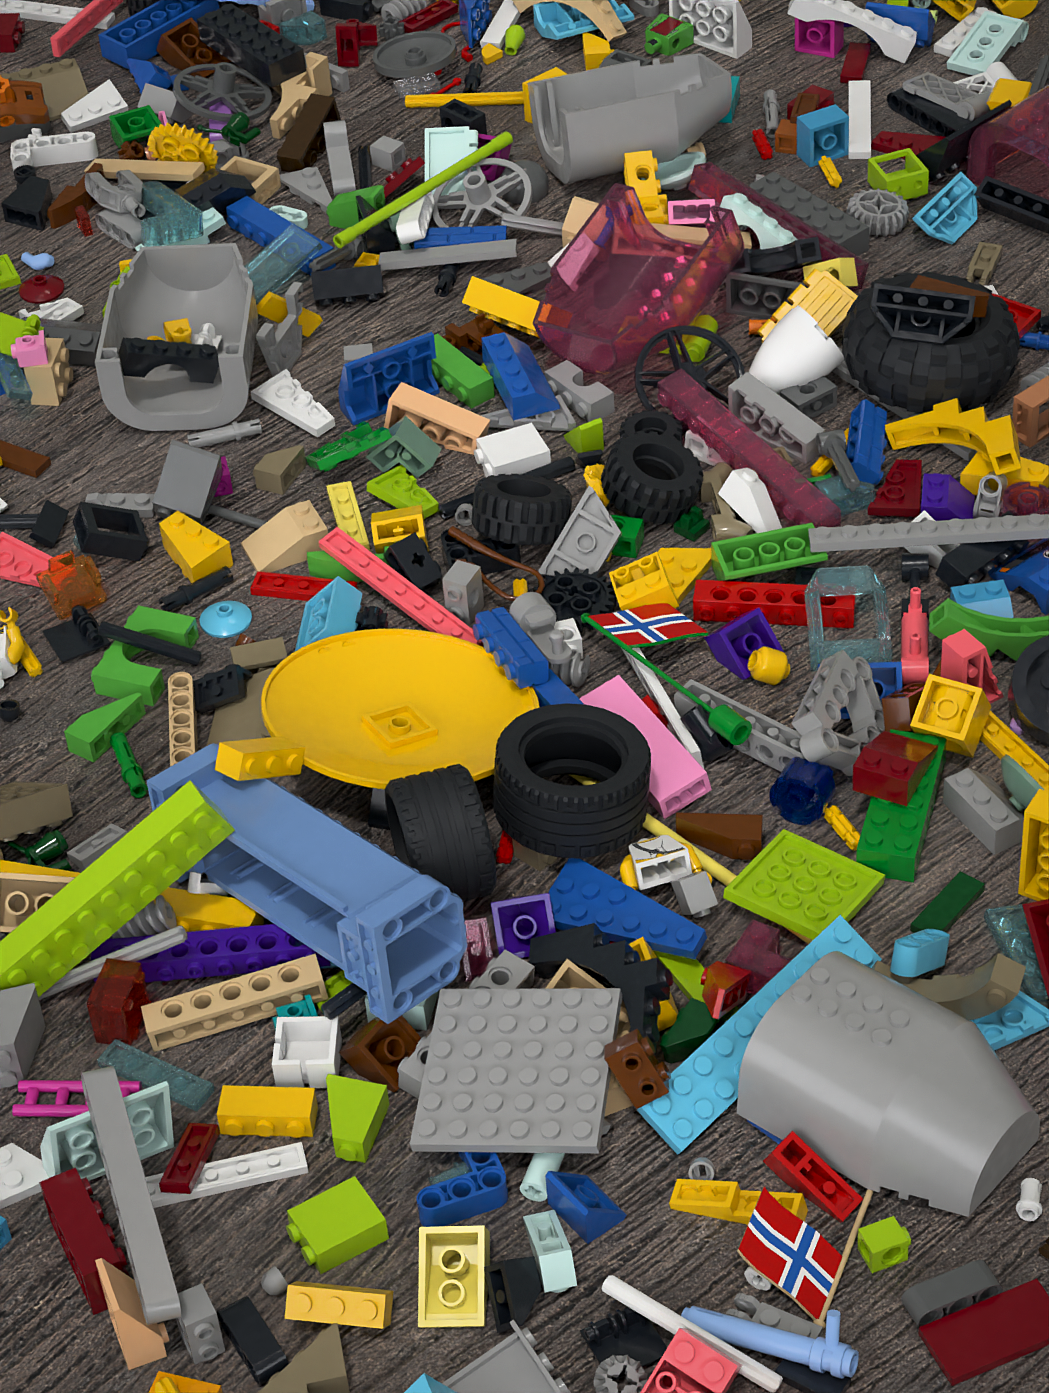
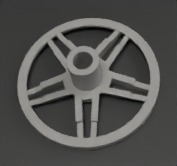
M485 158L467 169L468 174L463 179L466 191L451 192L449 195L441 196L444 188L451 181L449 180L436 188L433 194L434 208L432 216L437 227L441 228L449 226L440 218L438 209L465 208L459 220V227H467V225L468 227H474L483 211H488L501 218L503 212L494 208L495 206L507 214L525 216L532 201L533 191L528 175L520 166L505 159ZM500 165L510 168L515 172L508 176L504 175L488 184L480 166ZM476 167L477 171L472 172V168ZM523 182L525 188L524 198L519 209L516 211L499 197Z

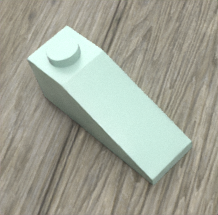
M555 1210L523 1216L544 1292L559 1293L566 1291L569 1287L577 1286L572 1251Z

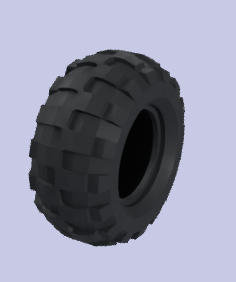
M906 272L894 274L893 278L878 279L872 282L871 288L862 290L847 312L841 343L843 346L842 354L851 378L859 382L858 387L867 395L879 397V402L891 407L898 406L907 409L909 412L922 414V412L933 411V405L955 398H958L961 410L965 412L979 408L981 402L990 403L1005 387L1015 371L1020 339L1013 314L1008 311L1009 305L1002 298L993 296L992 290L987 287L971 283L965 278L954 275L947 276L936 272L914 274ZM922 275L989 293L987 313L985 317H973L971 323L944 345L892 339L871 309L874 284L909 288L916 277Z

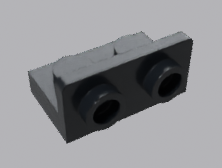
M230 664L223 670L207 673L202 678L193 681L195 711L203 714L245 698L244 680L252 677L251 671L238 664Z

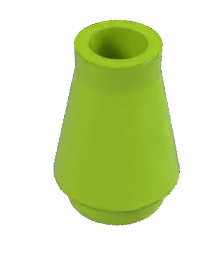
M512 25L505 31L504 50L510 56L517 53V50L525 40V31L521 26Z

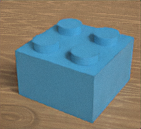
M836 104L797 117V156L809 167L819 165L818 161L822 159V156L830 157L831 160L849 155V116Z

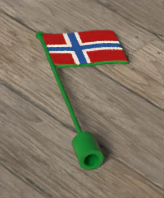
M668 603L644 605L614 613L598 615L583 613L581 615L583 623H589L698 705L700 704L710 713L709 727L731 744L740 745L748 739L752 731L751 722L726 704L714 709L632 649L655 646L689 637L708 636L706 630Z

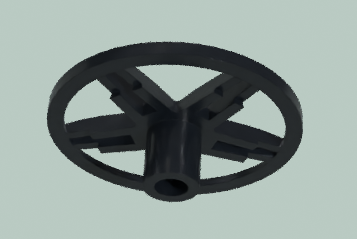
M676 326L659 332L646 343L635 365L634 381L638 397L644 408L648 411L656 409L647 398L643 385L671 390L672 397L674 398L672 414L676 416V419L680 403H687L681 419L682 433H686L695 427L684 425L694 398H698L713 409L717 408L725 413L720 419L707 424L718 429L729 421V408L719 401L722 400L729 405L728 398L708 383L707 380L722 370V367L730 361L734 366L737 379L745 374L744 367L733 347L716 333L696 326ZM680 335L702 337L711 341L722 350L694 366ZM673 336L676 337L680 346V351L685 360L683 363H681ZM667 339L670 357L675 370L642 372L648 353L659 342ZM723 354L728 356L708 372L703 368ZM642 376L670 377V380L642 379ZM708 390L710 393H712V394H713L715 397H717L719 400H717L716 398H714V397H712L711 395L707 394L705 391Z

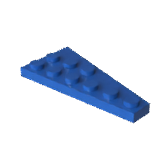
M569 858L549 890L555 929L567 930L595 923L608 936L609 941L619 942L626 940L630 944L644 937L654 951L690 959H696L707 939L705 929L580 858Z

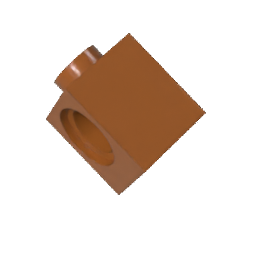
M781 119L775 132V152L797 155V124L790 123V120Z

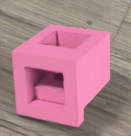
M44 330L39 331V335H25L15 338L16 344H11L13 359L17 358L19 368L48 364V349Z

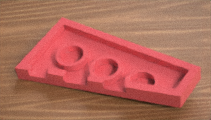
M4 532L0 533L1 579L62 592L78 575L74 567Z

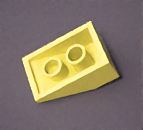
M485 1226L419 1227V1328L485 1327L488 1285L484 1267L490 1265V1232Z

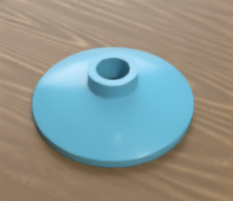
M221 601L212 604L200 616L201 629L206 634L217 638L236 636L244 632L252 622L251 610L245 604L237 601Z

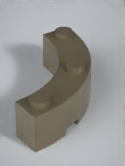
M998 953L989 962L976 968L974 974L965 977L959 974L934 975L931 980L904 977L890 972V966L878 960L872 966V969L968 1020H974L1003 1008L1018 995L1026 966Z

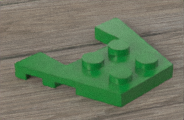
M362 421L355 425L357 429L351 432H344L340 435L341 439L333 443L328 442L306 456L305 459L310 467L326 472L335 468L337 463L345 459H352L360 452L392 438L388 428L380 427L372 431L369 423Z

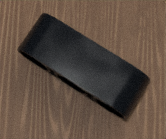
M248 1296L216 1311L224 1332L258 1385L269 1381L275 1373L281 1372L289 1364L279 1343Z

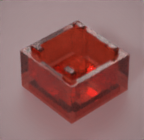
M106 958L86 1003L96 1043L130 1048L133 1040L138 1039L140 1034L139 1026L143 1019L141 1006L151 1004L145 983L146 976L142 970L141 963Z

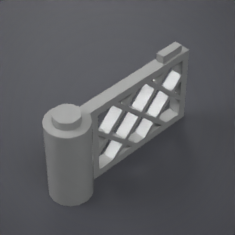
M930 72L903 82V90L951 109L958 116L971 122L991 111L986 104L991 91L978 94Z

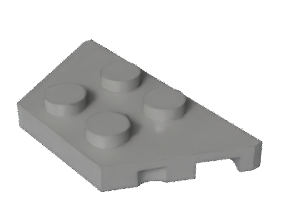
M588 486L538 572L541 575L555 576L554 571L563 574L565 568L569 572H574L576 567L582 573L585 569H589V574H593L596 571L599 573L621 537L622 532L592 487Z

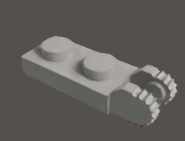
M739 1293L734 1299V1304L742 1311L730 1308L726 1312L730 1316L814 1339L819 1336L821 1337L823 1334L822 1326L764 1302L760 1303L755 1297L746 1295V1293ZM746 1313L754 1315L751 1319Z

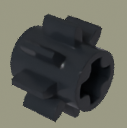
M365 606L363 613H357L355 622L358 623L356 630L388 629V614L384 613L377 606Z

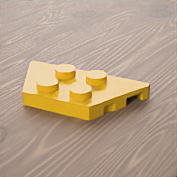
M660 548L658 551L680 604L693 589L696 580H700L712 566L711 548Z

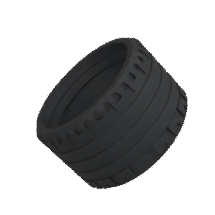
M456 764L446 768L434 769L432 772L426 771L421 772L419 775L413 774L405 778L401 777L390 780L385 788V803L396 857L411 868L417 869L422 875H429L447 886L450 892L457 894L462 901L491 895L497 883L495 858L484 809L469 770L460 764Z

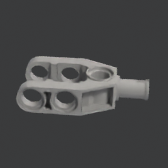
M130 170L117 171L116 177H118L119 184L117 186H112L98 172L85 175V188L87 192L101 206L118 213L131 212L136 218L137 215L140 218L145 214L146 210L144 205H142L143 182Z

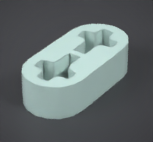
M282 205L270 208V210L303 230L307 228L308 219L305 211Z

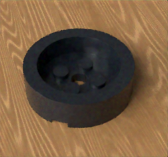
M1049 635L1036 640L1022 652L1015 664L1008 686L1009 708L1017 725L1026 734L1029 733L1041 741L1040 744L1048 747Z

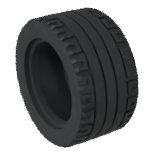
M564 703L547 705L516 717L504 728L496 743L493 810L498 823L511 838L522 846L554 857H595L620 848L634 838L646 820L651 772V752L648 742L637 727L621 715L604 708L586 704ZM564 774L580 775L600 781V783L571 786L557 784L543 778Z

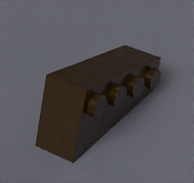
M311 93L307 101L304 102L299 116L294 120L292 129L287 133L282 147L277 151L276 157L281 171L295 172L312 167L317 161V154H323L326 150L323 123L341 121L335 97Z

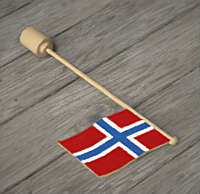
M763 1187L737 1252L755 1272L790 1296L813 1319L814 1324L822 1326L824 1329L826 1327L824 1320L874 1191L867 1189L847 1244L841 1255L815 1229L784 1208Z

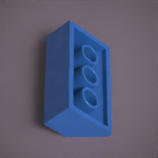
M505 332L481 338L483 362L493 377V381L513 421L560 409V404L529 345Z

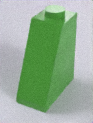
M377 185L338 194L327 206L326 213L329 217V225L346 229L359 222L356 196H362L376 211L386 206L384 187Z

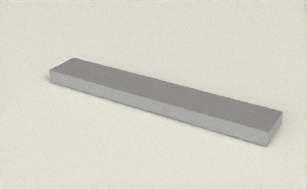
M517 239L381 252L378 265H381V271L513 258L517 257L518 245Z

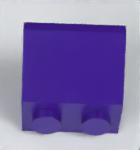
M924 473L921 513L925 510L935 521L955 518L973 519L975 496L949 474Z
M760 607L740 615L704 637L716 660L742 680L751 676V672L748 670V660L753 651L766 646L784 652Z

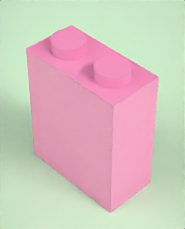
M715 199L668 201L669 225L715 229Z

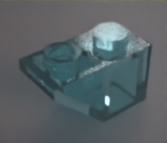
M312 10L277 24L280 28V34L297 45H312L327 38L325 20Z

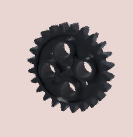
M576 567L574 572H569L565 568L563 574L554 571V577L545 575V587L541 595L554 609L556 622L573 618L579 632L583 633L584 627L593 630V626L581 621L583 613L598 615L615 612L614 607L617 606L612 582H607L606 576L599 578L597 571L589 574V569H585L582 573ZM533 587V592H535L538 589V587Z

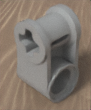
M224 138L209 143L214 144L213 149L217 150V154H219L217 155L219 158L215 168L221 169L234 156L249 159V152L243 143H240V146H236Z
M995 471L980 480L977 499L973 509V518H993L1003 515L1008 480L1004 474L996 475ZM989 478H993L998 482V490H992L989 487Z

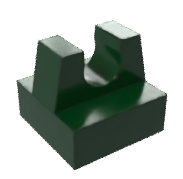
M696 506L691 507V512L683 514L681 519L674 524V533L693 542L710 529V521L704 518L702 509Z

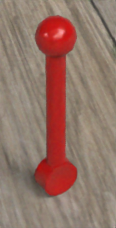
M454 78L452 83L436 93L432 92L430 94H442L455 85H461V78Z

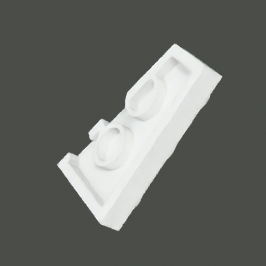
M109 79L63 111L61 119L70 133L109 120L111 115L128 111V105Z

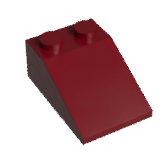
M883 731L863 747L853 765V791L907 806L938 751V746Z

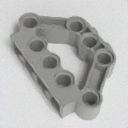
M841 650L822 660L791 723L802 736L799 743L800 750L809 762H821L840 769L847 776H853V765L863 747L885 731L883 707L872 679L871 667L864 658L857 656L851 659L844 650ZM844 707L847 708L853 728V733L848 736L832 730V726L840 722V709Z

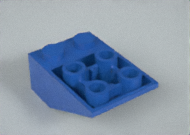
M459 0L460 29L469 48H473L475 43L479 41L480 35L486 30V26L492 20V11L489 10L491 0Z

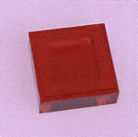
M83 205L75 207L77 225L85 237L93 235L90 217Z

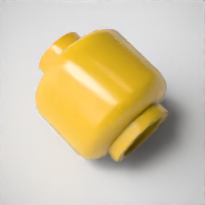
M763 646L753 651L750 655L748 670L751 672L753 679L770 685H777L782 679L788 677L790 664H788V658L784 652Z

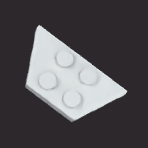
M13 1143L0 1148V1209L41 1192L39 1182L49 1178L43 1168L42 1160Z

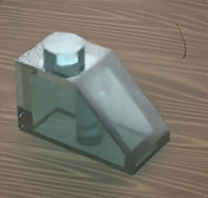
M835 476L815 482L814 502L825 518L829 520L867 509L869 504L874 501L875 487L871 483L860 481V486L856 487L854 492H851L845 488L840 476Z

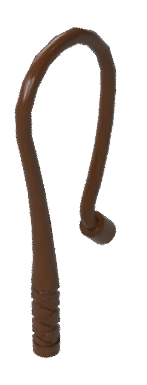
M455 526L450 527L448 535L461 541L471 549L535 575L539 581V587L535 592L542 593L545 587L544 579L537 570L493 551ZM455 559V562L459 560L476 565L475 563L466 561V559ZM481 571L482 581L496 594L510 601H514L519 597L508 595L500 590Z

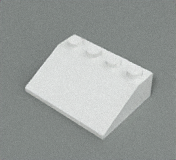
M669 0V16L693 24L695 44L736 59L752 48V28L738 0Z

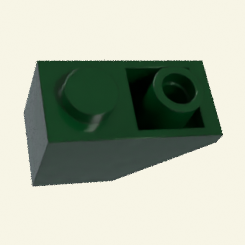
M691 998L687 1005L678 1012L676 1021L671 1029L662 1036L660 1046L665 1061L672 1064L687 1059L726 1022L725 1015L719 1019L712 1018L704 1002Z

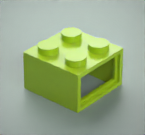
M910 148L868 158L867 182L874 190L879 188L883 191L887 189L890 193L896 192V196H903V200L928 194L929 170ZM905 156V169L885 174L877 164Z

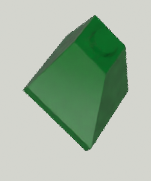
M150 105L109 116L112 138L119 149H121V145L125 141H128L130 144L133 140L137 143L147 140L154 128L162 124Z

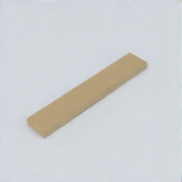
M94 159L84 172L86 173L94 163H100L103 166L105 178L118 179L116 177L117 171L130 170L140 180L192 181L203 173L205 166L203 162Z

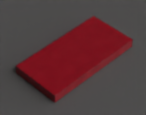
M1036 1278L919 1327L918 1334L951 1386L1048 1346L1049 1295Z

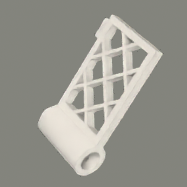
M994 62L987 68L986 72L953 83L969 90L980 91L978 94H982L987 91L992 92L999 78L1018 79L1002 62ZM981 81H984V82H985L984 85H982V84H975V83H978V82H981Z

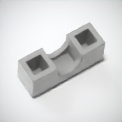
M569 360L545 371V378L554 395H561L566 406L588 422L600 417L602 419L615 412L614 392L600 382L584 386L583 370Z

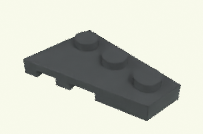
M548 262L521 269L517 268L501 274H493L482 278V280L522 295L526 292L534 293L554 283L555 274Z

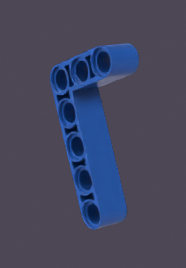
M458 1152L467 1174L425 1187L417 1194L419 1220L422 1226L443 1227L502 1207L508 1200L506 1174L496 1152Z

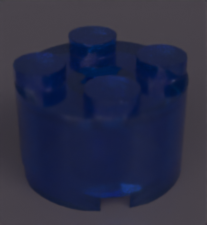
M800 757L792 758L770 789L769 797L772 806L779 808L782 812L780 815L785 820L797 825H808L812 821L818 820L835 795L836 786L832 777V769L827 765L809 762L807 759Z

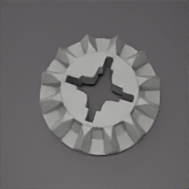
M612 1355L598 1366L594 1375V1389L596 1393H618L617 1383L610 1378H617L622 1370H625V1379L631 1382V1386L625 1385L620 1393H640L647 1382V1373L642 1368L640 1361H635L628 1355Z

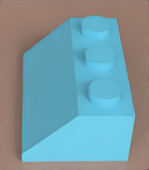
M337 576L306 602L295 651L315 641L355 631L358 623L355 622L356 616L362 607L360 605L362 592Z

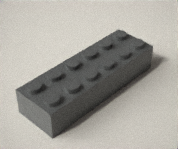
M775 172L769 173L740 189V194L745 195L748 201L760 207L762 212L775 219L785 230L792 232L796 239L818 237L823 262L836 258H855L869 250V226Z

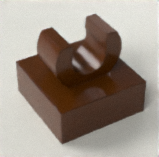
M453 323L445 326L446 335L442 337L457 349H460L461 346L468 348L467 333Z

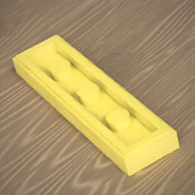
M351 481L326 486L337 527L370 550Z

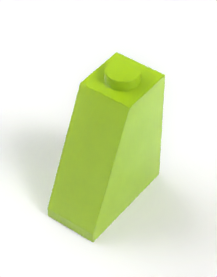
M328 1074L326 1084L335 1155L346 1161L366 1163L390 1105L387 1085Z

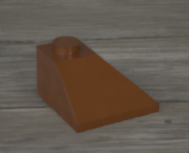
M402 1015L389 1024L375 1017L358 1030L339 1053L359 1076L377 1084L387 1085L388 1090L396 1092L399 1089L398 1066L405 1057H410L414 1053L421 1037Z

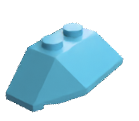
M960 171L912 220L928 236L952 245L977 220V200L974 195L977 187Z

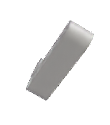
M345 120L325 122L323 126L333 193L334 197H336L338 194L355 191V180Z

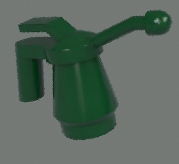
M243 112L233 114L227 125L221 130L205 128L201 124L197 126V129L201 132L221 134L226 141L236 146H240V143L247 144L261 134L260 129L256 127L243 134L250 125L249 117Z
M58 830L48 832L33 847L29 846L26 849L12 841H3L24 853L29 865L60 870L71 869V865L66 859L49 866L43 863L63 855L64 851L69 848L65 838Z

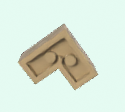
M309 52L305 57L310 87L318 88L319 95L330 96L333 92L328 57Z

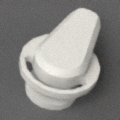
M190 872L187 890L189 893L229 894L217 886L216 883L208 879H201V873Z

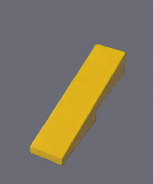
M677 1179L669 1205L673 1210L748 1225L761 1191L741 1190L738 1182ZM769 1192L784 1208L805 1222L808 1208L802 1193Z

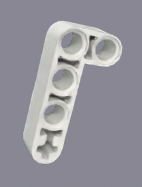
M78 132L16 140L11 143L10 157L14 171L17 167L23 165L38 167L93 160L98 157V149L94 133Z

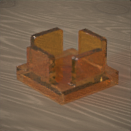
M72 550L50 558L48 560V569L36 574V580L59 620L71 616L72 609L76 605H81L88 609L107 601V595L101 586V574L91 556L84 557V555L74 558V553Z

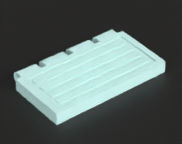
M469 126L425 128V181L478 150V131L469 130ZM476 167L472 168V172L477 171ZM466 170L452 179L444 188L441 196L449 195L451 192L466 191L463 179L468 174V171Z

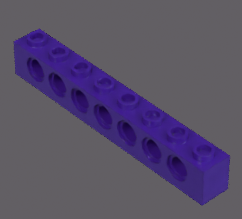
M270 924L186 932L188 939L184 943L93 979L96 987L228 976L253 973L312 954H316L319 967L331 966V962L277 925ZM155 935L107 939L91 953V961Z

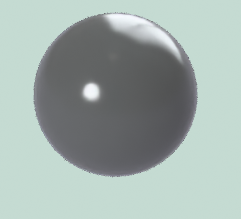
M521 159L514 161L513 163L520 166L530 179L533 191L531 204L542 200L549 190V179L543 167L532 160ZM506 167L500 177L508 176L515 171ZM520 183L502 197L510 203L521 205L525 193L524 183Z

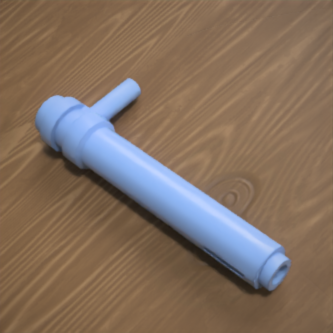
M697 1306L685 1307L681 1314L683 1318L725 1343L809 1366L812 1371L820 1373L829 1371L832 1376L842 1379L845 1376L853 1377L858 1366L859 1352L852 1349L851 1345L839 1342L840 1312L838 1310L827 1311L826 1338L819 1336L816 1339Z

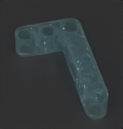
M148 181L142 184L143 205L145 209L155 215V217L146 218L140 222L143 246H162L203 236V212L161 182Z

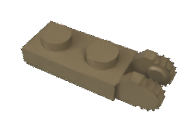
M979 242L968 266L967 281L973 283L976 276L981 278L979 284L987 286L989 278L991 279L1001 257L1003 245Z

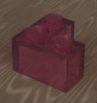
M752 920L725 959V963L752 971L747 992L755 995L792 959L779 955L780 929Z

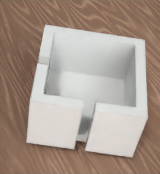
M325 1016L277 1017L272 1059L276 1087L304 1088V1083H309L310 1088H327V1075L339 1076L341 1056L339 1051L342 1046V1037L338 1016L333 1020Z

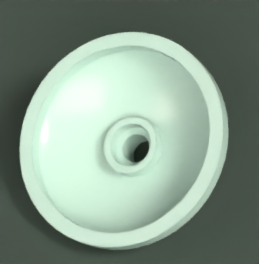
M687 152L680 154L673 161L659 163L658 171L655 172V179L660 180L661 189L674 188V190H680L686 187V183L693 180L703 169L706 163L705 154L702 152Z

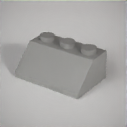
M966 768L944 779L943 803L993 855L1022 842L1024 810L1019 812L1008 800L1011 797L991 777Z

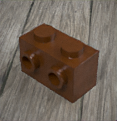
M638 1029L604 1046L605 1061L636 1109L669 1093V1079H671V1074L663 1061L659 1063L654 1056L656 1051L648 1036L643 1038Z

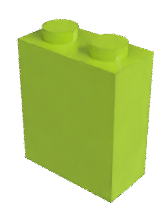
M355 1176L287 1210L289 1224L286 1225V1230L293 1243H300L305 1261L309 1266L314 1264L320 1274L389 1239L385 1217Z

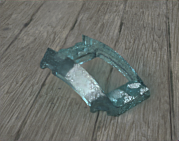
M865 565L816 569L804 591L811 671H816L817 665L821 664L822 660L841 650H844L851 659L860 656L868 663L893 662L886 590L871 567ZM872 594L877 638L824 641L820 597Z

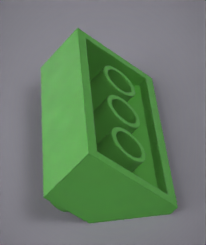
M813 523L711 542V563L718 581H731L816 564L828 560V555L826 552H810L808 529L815 528Z

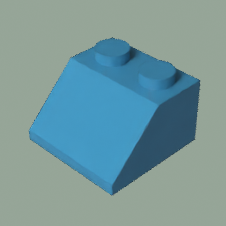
M1003 579L951 587L950 599L965 608L987 615L1014 618L1011 597Z

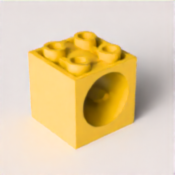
M929 674L910 726L914 733L946 738L947 751L973 758L991 705L982 688Z

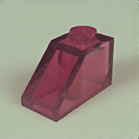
M485 916L465 919L467 948L461 959L466 981H472L476 977L480 978L493 958L487 918Z

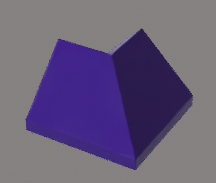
M549 892L516 896L490 902L493 932L499 955L504 950H507L519 958L529 957L531 938L556 932Z

